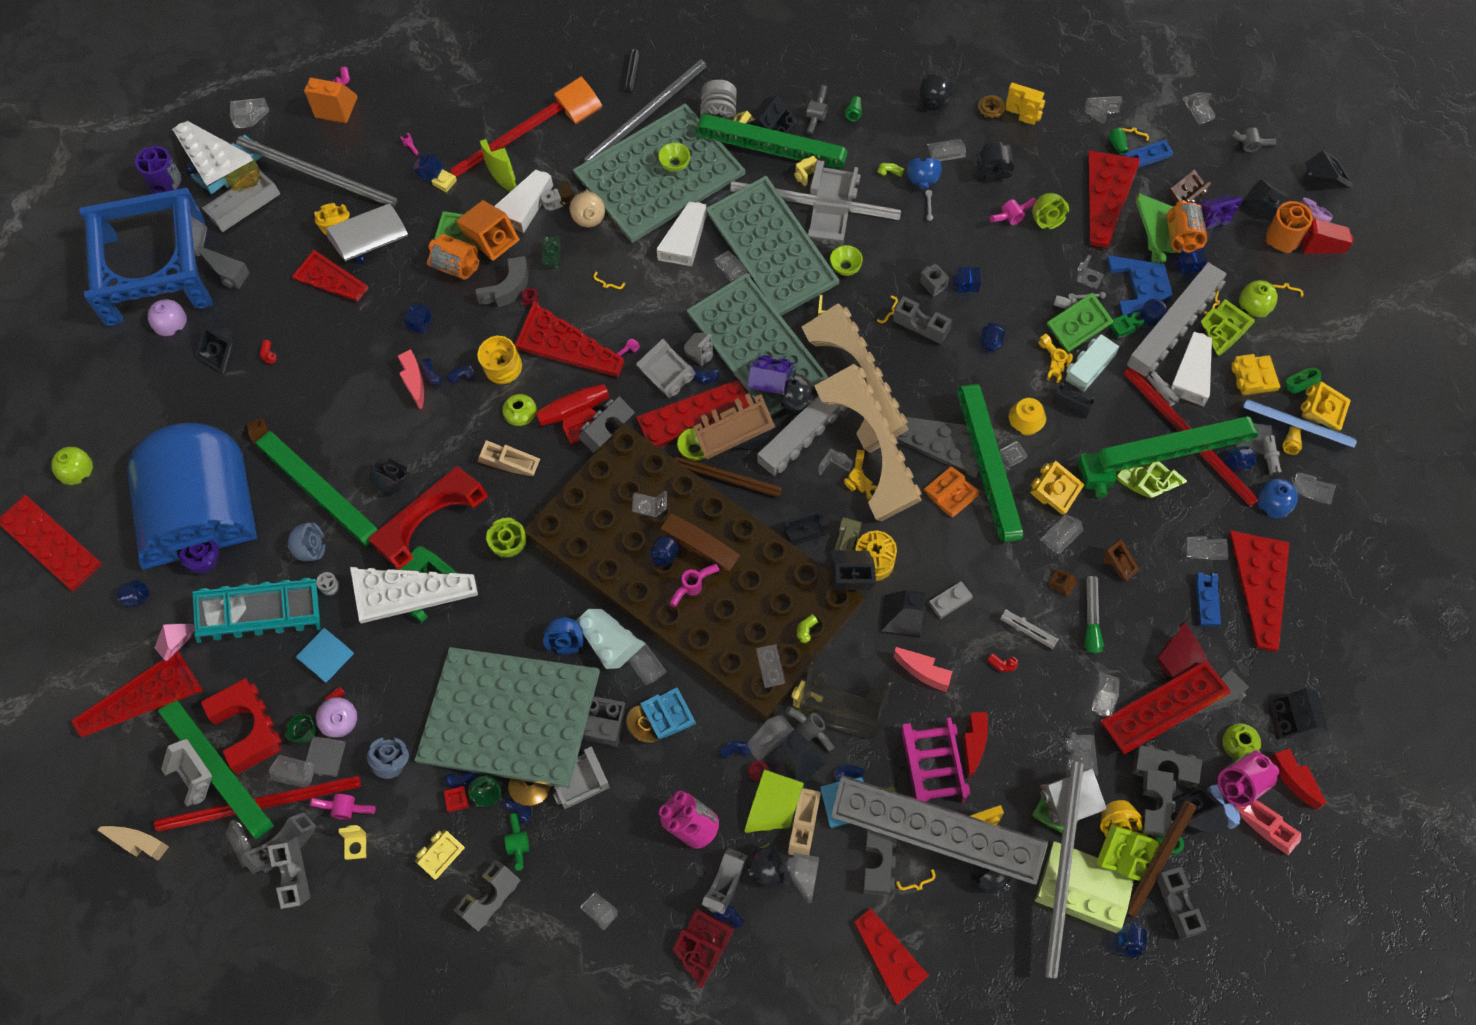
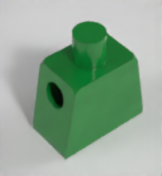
M1080 454L1077 464L1085 489H1095L1097 498L1106 497L1107 489H1111L1115 483L1116 471L1105 473L1097 454Z

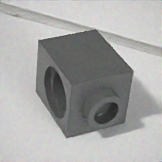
M936 263L930 267L927 266L921 272L920 283L933 297L948 287L949 277Z

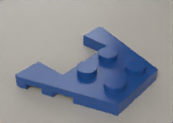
M1108 256L1107 263L1110 273L1129 272L1136 300L1119 302L1118 306L1121 316L1125 314L1129 316L1134 312H1141L1144 308L1153 307L1172 298L1173 294L1164 264Z

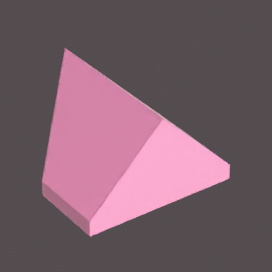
M163 625L155 645L156 651L164 660L168 661L191 638L195 625Z

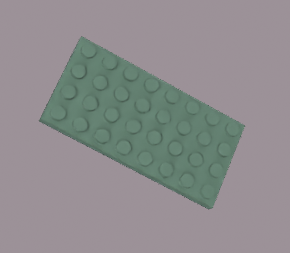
M767 176L706 208V212L753 282L780 316L839 284V279Z
M747 273L687 309V314L702 333L712 335V347L735 377L742 383L744 389L750 394L754 402V397L762 395L771 417L784 409L780 405L785 398V394L748 388L750 366L758 356L769 355L772 359L779 360L784 358L793 362L794 368L789 385L796 373L803 375L811 382L812 391L816 389V384L829 378Z

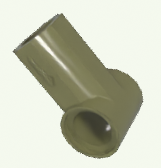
M843 517L834 551L853 550L862 522Z

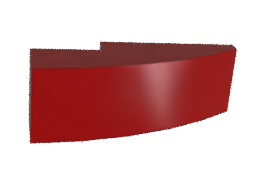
M987 712L971 713L968 719L970 733H965L963 737L967 779H972L985 749L988 730Z
M1290 748L1277 752L1269 758L1278 767V775L1283 782L1305 803L1316 810L1326 804L1308 766L1299 767Z

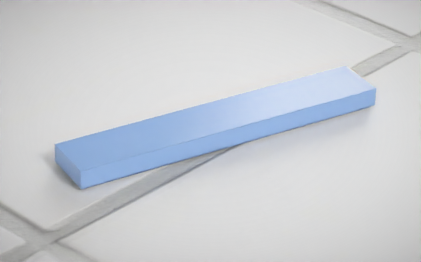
M1246 399L1243 403V408L1345 445L1355 447L1357 443L1353 437Z

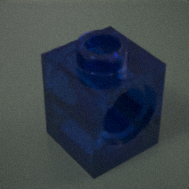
M434 154L419 156L413 170L423 180L437 179L444 164Z
M1203 247L1193 252H1185L1182 249L1179 257H1177V266L1181 268L1182 274L1201 272L1208 262Z
M980 267L958 268L957 275H954L953 278L954 286H957V293L979 292L981 285Z
M413 302L403 320L407 329L424 334L433 316L427 305Z

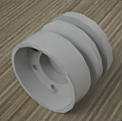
M712 80L704 84L701 89V115L708 114L734 121L736 117L737 96L735 86L725 80Z

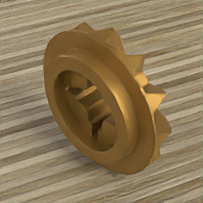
M994 95L983 97L978 104L980 114H983L985 118L991 117V119L994 117L999 118L1001 114H1004L1006 107L1004 101ZM990 104H992L994 108L993 111H991L989 108Z

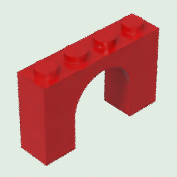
M246 678L201 702L208 719L214 725L239 713L254 715L255 722L251 733L244 740L223 751L230 768L237 775L282 751L279 744L282 740L277 731L274 732L272 729L274 723L269 715L266 716L264 712L267 708L263 700L257 697L259 691L254 683L250 684Z

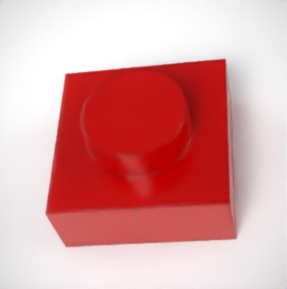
M465 786L444 791L446 807L449 813L469 808Z

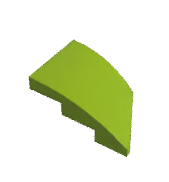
M481 140L480 145L488 170L503 188L511 192L517 185L505 148L491 152L487 140Z
M1226 299L1217 309L1212 308L1201 320L1208 337L1212 338V346L1218 356L1228 350L1255 322L1253 318Z
M1160 462L1119 470L1116 474V480L1148 498L1160 495L1187 481L1174 469L1170 471Z
M764 770L744 832L751 833L790 828L804 783Z
M1111 824L1096 864L1103 868L1115 870L1127 878L1141 881L1162 841Z

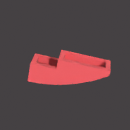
M410 349L398 355L400 363L404 368V371L399 374L418 408L421 409L424 402L423 378Z
M896 647L894 658L905 670L923 683L947 692L953 671L933 666L935 658Z
M1255 800L1249 806H1235V809L1239 811L1240 817L1285 854L1289 855L1301 841V832L1285 823L1282 816L1261 802Z

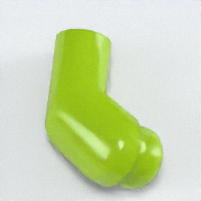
M881 163L877 170L882 175H886L888 170L900 177L904 172L903 168L894 163Z
M813 614L798 624L797 638L802 643H806L811 639V636L808 634L809 628L818 622Z

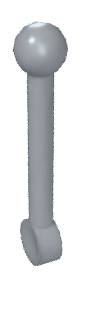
M927 190L925 192L928 206L926 219L931 221L933 219L931 214L932 191Z
M1105 292L1094 294L1101 299L1106 297ZM1071 293L1068 295V299H1081L1089 294L1075 295Z

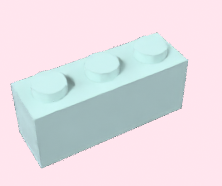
M1100 335L1097 339H1092L1088 345V350L1086 352L1082 351L1077 358L1078 361L1075 364L1071 363L1066 370L1068 373L1066 381L1084 393L1116 356L1119 346L1103 335Z

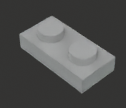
M961 581L930 600L929 605L941 619L972 600L973 596Z

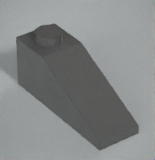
M197 247L202 259L226 287H234L236 289L241 287L250 273L245 263L206 248Z
M1232 670L1228 671L1221 679L1230 688L1231 693L1194 715L1228 707L1235 701L1240 703L1247 696L1244 692L1249 686Z

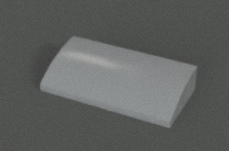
M259 170L202 207V209L223 232L280 195V192L276 185Z
M390 203L327 227V238L344 261L408 236L402 221Z

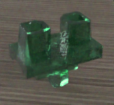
M560 236L552 238L543 237L542 264L547 266L548 269H557L558 266H561Z

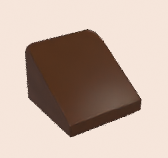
M264 418L246 425L248 434L254 444L269 431Z
M1059 569L1055 571L1048 582V586L1065 596H1069L1077 584L1074 574Z

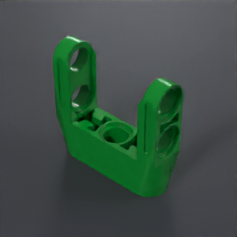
M422 546L417 547L411 553L414 558L400 569L427 573L433 568L438 574H458L436 554ZM422 609L409 612L421 623L428 618Z

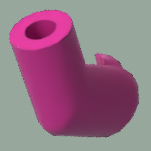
M341 67V77H336L333 79V82L346 85L350 81L348 68Z

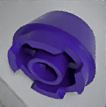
M213 540L181 549L179 559L192 572L204 574L216 566L219 548Z

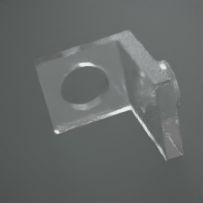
M1088 255L1077 269V272H1079L1077 281L1097 289L1104 274L1088 268L1091 256ZM1094 275L1097 277V281L1090 282L1087 276Z
M830 449L819 465L818 474L821 475L830 461L850 472L853 461L844 453Z
M663 491L656 498L639 493L633 494L632 512L657 517L666 510L667 491Z

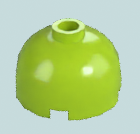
M1046 193L1040 196L1033 204L1032 209L1033 218L1042 229L1058 227L1065 221L1066 213H1069L1068 203L1055 193Z
M1257 280L1245 286L1239 296V304L1242 310L1248 311V315L1265 317L1274 310L1278 295L1272 284L1267 281Z
M65 447L58 450L51 461V470L55 477L66 485L81 483L82 479L89 477L93 469L91 458L86 452L77 447Z
M502 518L496 520L490 530L488 529L486 540L490 549L496 555L508 558L518 555L523 550L526 544V534L520 523L512 518Z

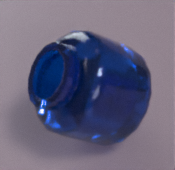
M1159 299L1148 300L1142 308L1141 319H1144L1147 325L1156 326L1167 313L1166 304Z
M989 323L982 328L980 344L985 347V350L994 352L1004 345L1005 330L1001 325Z
M1248 446L1232 449L1228 454L1227 464L1235 472L1241 473L1250 470L1256 465V454Z
M661 536L655 540L650 555L657 565H670L673 563L679 547L672 537Z
M134 580L119 587L117 599L125 607L133 608L147 601L149 589L145 583Z
M1127 923L1119 931L1120 950L1129 957L1141 956L1148 948L1147 931L1139 926L1138 923Z

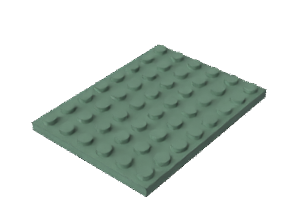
M686 103L573 169L574 175L584 187L602 199L605 212L632 243L681 214L688 202H700L732 181L745 175V169L721 142L702 138L696 134L695 130L699 118ZM669 143L685 145L690 152V162L687 167L676 172L664 169L659 162V151L663 146ZM672 160L670 162V164L673 166H676L680 163L678 160Z
M449 647L415 761L420 764L569 788L600 670L592 667Z

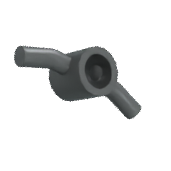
M821 85L817 101L811 100L807 108L806 117L811 118L806 134L809 136L813 134L817 120L824 121L828 105L823 104L827 90L825 85Z
M1247 128L1241 134L1234 129L1229 132L1231 137L1243 143V148L1246 152L1257 151L1261 146L1276 145V138H1260L1257 128Z
M791 706L786 708L785 712L800 722L797 725V730L808 741L817 737L828 752L835 748L828 737L822 732L825 729V723L818 714L811 713L806 717Z

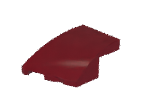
M1184 622L1179 625L1180 629L1174 638L1171 637L1168 640L1166 647L1157 656L1163 674L1172 679L1204 661H1207L1210 665L1198 640Z
M697 908L688 927L682 929L673 950L678 958L682 960L686 970L695 979L697 986L702 989L723 954L735 928Z

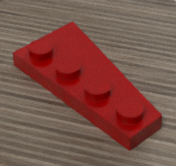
M315 250L312 251L292 276L296 281L357 302L368 290L366 284Z
M870 908L854 924L869 950L886 987L891 993L895 1005H898L929 975Z

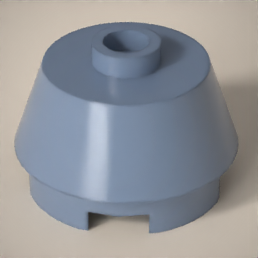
M379 738L370 745L367 753V762L373 772L378 777L385 779L398 776L409 758L406 745L397 738H394V740Z

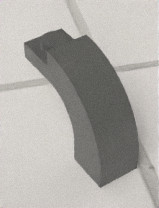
M525 256L507 259L509 273L502 283L476 289L479 305L497 302V306L502 307L520 297L529 279Z
M305 812L288 818L284 827L274 838L260 847L244 852L240 859L253 874L261 870L266 873L277 867L271 866L268 845L278 839L298 836L301 848L311 837L317 826Z
M730 848L725 852L716 878L702 902V905L708 910L722 914L725 913L742 875L748 855Z

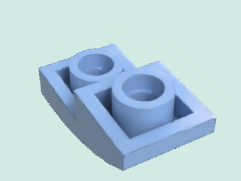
M1218 784L1210 786L1207 791L1224 805L1228 822L1227 827L1230 829L1235 828L1240 824L1239 811L1235 809L1232 803H1224L1225 798L1221 794Z

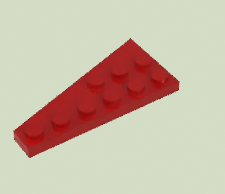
M1089 151L1090 242L1092 246L1109 248L1138 170L1140 158Z
M535 301L515 344L516 349L615 377H619L624 364V358L607 347H602L596 340L588 338L582 331L563 319L557 318L552 312L543 309Z
M1230 531L1229 537L1233 543V554L1236 556L1238 564V575L1243 595L1247 602L1246 608L1252 623L1251 629L1257 649L1277 652L1279 650L1289 542Z
M177 651L168 661L162 659L71 721L77 733L84 737L201 692L203 689L181 653Z

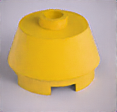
M335 203L321 206L319 212H314V221L323 234L327 235V227L348 220L350 213L345 205L342 204L340 207L335 206Z
M1025 398L1012 406L1009 411V421L1012 428L1014 427L1020 431L1022 435H1033L1044 427L1046 413L1038 400Z
M1124 800L1113 801L1106 805V810L1102 811L1100 828L1105 837H1107L1111 824L1135 832L1138 830L1142 831V817L1131 803Z

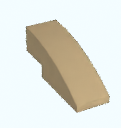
M486 440L477 462L516 474L534 476L540 459L507 445L502 447Z
M802 789L797 803L788 854L809 858L821 792Z
M102 826L98 829L102 834L136 857L141 851H144L154 859L159 860L169 848V846L158 839L138 830L115 826Z

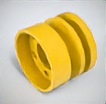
M493 336L480 345L477 353L478 360L489 380L496 384H507L514 381L520 375L522 361L515 345L510 339L504 336Z
M870 531L862 535L857 541L855 551L870 552L875 563L876 581L887 578L894 568L897 553L896 543L891 536L881 531Z

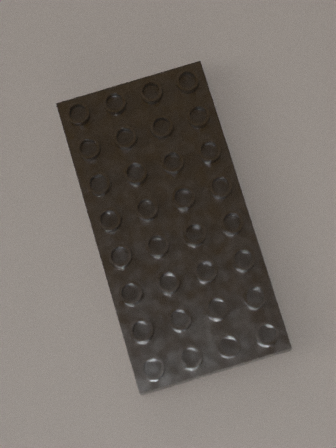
M625 423L614 432L524 529L528 542L766 724L864 606L865 596L856 590H832L831 572ZM670 513L698 527L740 555L729 572L718 566V572L707 575L702 579V590L698 594L688 595L685 593L676 607L671 606L669 602L677 589L682 586V575L684 572L692 569L699 572L703 568L715 563L712 561L708 562L694 551L690 552L660 530ZM690 580L687 583L688 585H695L697 581ZM813 614L818 622L809 628L808 634L811 636V639L806 643H802L797 638L798 624Z

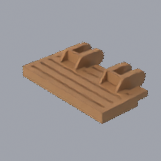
M749 393L745 394V398L749 403V407L745 409L739 398L735 399L739 412H736L735 407L720 414L722 420H720L716 409L712 410V416L716 422L710 425L708 417L705 414L701 415L705 428L702 427L701 423L693 427L706 459L775 428L761 394L754 397L756 404H754Z

